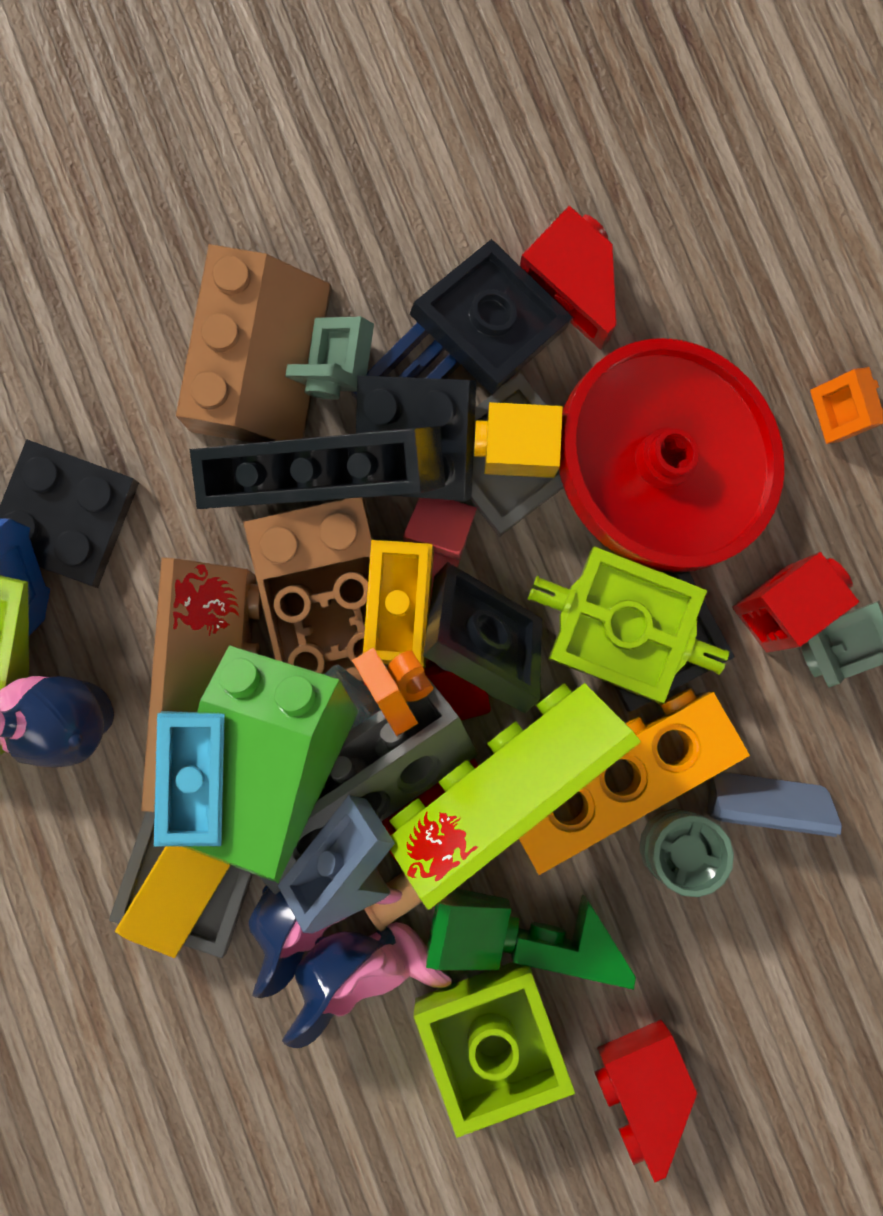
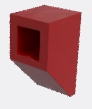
M662 1019L597 1047L605 1067L594 1071L608 1106L612 1107L620 1103L629 1124L618 1128L633 1165L645 1161L654 1183L666 1178L697 1096V1091L675 1040Z

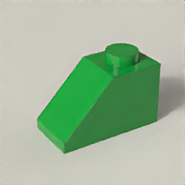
M456 888L435 905L428 938L426 968L435 970H499L502 952L513 954L519 928V918L510 916L511 906L509 900Z

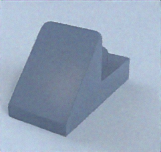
M348 795L278 885L303 933L313 934L385 899L390 894V889L376 867L395 842L365 798Z

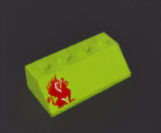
M565 683L536 705L543 714L541 718L525 730L515 721L487 743L495 754L475 769L467 759L441 779L438 783L445 790V793L425 807L421 800L417 798L389 820L396 832L390 835L395 842L390 851L428 910L641 742L635 733L585 683L574 692Z

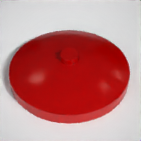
M656 338L633 342L614 350L597 362L577 383L569 395L562 412L559 472L564 490L574 511L591 534L604 546L623 558L657 571L690 572L714 566L737 555L752 544L764 531L773 517L780 500L784 481V451L779 428L768 403L754 383L737 366L718 353L701 345L677 339Z

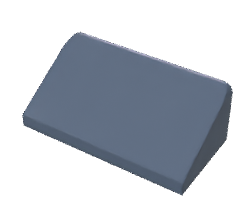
M720 772L710 778L707 813L714 819L722 822L837 837V834L841 835L842 825L831 795L827 788L821 785Z

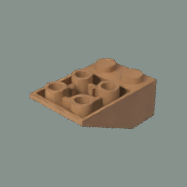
M364 497L347 498L243 522L275 660L337 678L341 681L342 685L363 681L352 660L363 654L371 540H374Z

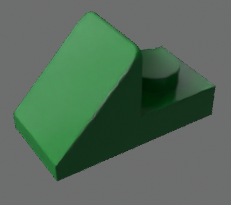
M583 894L579 904L572 940L565 938L566 931L564 929L545 923L531 922L529 930L518 928L514 952L511 954L513 963L634 990L636 976Z

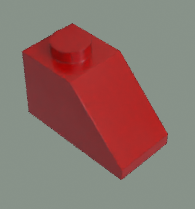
M569 205L522 254L520 266L573 316L570 323L597 348L602 350L609 342L616 326L613 244L608 240L607 232L596 219L587 214L581 216Z

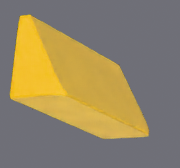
M371 540L363 653L374 647L383 664L389 665L399 654L412 650L422 667H426V657L423 656L431 600L433 544Z
M165 846L117 926L115 933L129 941L175 958L231 865L182 846Z

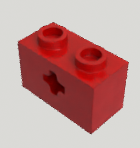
M819 552L785 566L734 604L732 608L765 652L768 653L801 647L857 605L859 600L850 590L853 587V582L847 571L836 560L832 558L826 559L822 552Z

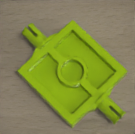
M595 546L590 551L581 577L570 589L542 579L540 576H536L532 587L553 596L532 588L527 600H533L561 611L559 615L560 631L549 656L551 661L660 704L665 703L675 675L687 661L713 671L718 675L725 668L726 664L719 661H727L729 651L696 639L697 616L707 593L705 589Z

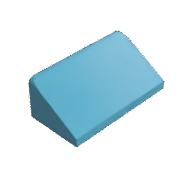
M172 711L157 713L154 846L222 845L225 714Z

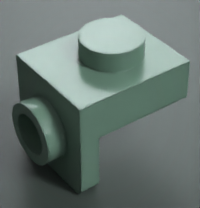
M361 316L315 318L308 364H287L285 377L305 385V393L316 398L336 400L340 398V391L357 392V375L367 376L374 323Z
M880 600L843 614L811 638L808 643L801 646L809 670L814 677L823 675L829 688L840 684L845 678L883 665V607Z

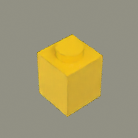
M489 402L487 421L476 420L474 456L485 457L484 474L555 478L560 467L563 406Z

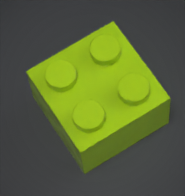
M511 962L500 966L499 970H489L415 998L413 1016L456 1138L575 1094L530 966Z

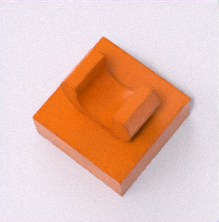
M870 367L853 369L810 390L826 444L844 441L883 424V409L876 390L879 388V385L873 379Z
M374 647L352 660L396 736L418 724L406 702L418 701L430 694L434 688L423 672L424 669L412 650L396 656L390 662L387 669Z

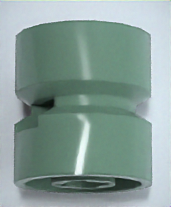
M675 808L659 812L648 821L641 833L639 850L643 864L656 879L681 896L701 897L712 894L725 884L732 871L734 852L730 838L720 825L694 812Z

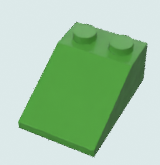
M229 645L200 699L197 711L198 713L225 714L222 845L182 847L279 883L359 711L339 679Z

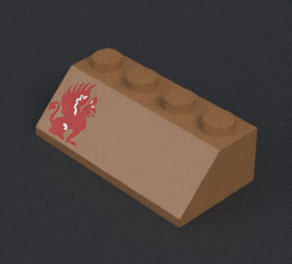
M161 558L141 811L155 812L157 713L161 711L197 712L200 699L229 645L260 655L259 643H252L253 619L261 620L263 605L258 584H256V575L248 569L176 558Z

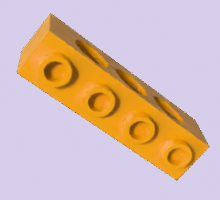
M688 688L670 697L664 704H660L664 714L644 724L641 717H637L625 723L641 741L620 758L625 759L633 769L634 776L631 785L624 791L611 792L605 782V770L578 791L583 799V808L575 819L562 821L555 818L552 812L520 837L519 840L538 875L550 870L750 756L714 692H702L695 695L692 688ZM674 730L681 736L684 750L677 761L666 764L659 757L657 744L665 732Z

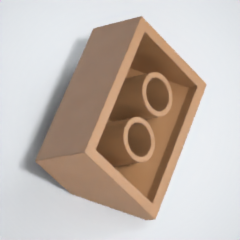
M212 244L208 245L176 411V417L190 432L252 443L304 438L312 396L305 393V385L285 377L287 364H308L315 318L327 316L332 289L331 284L266 253Z

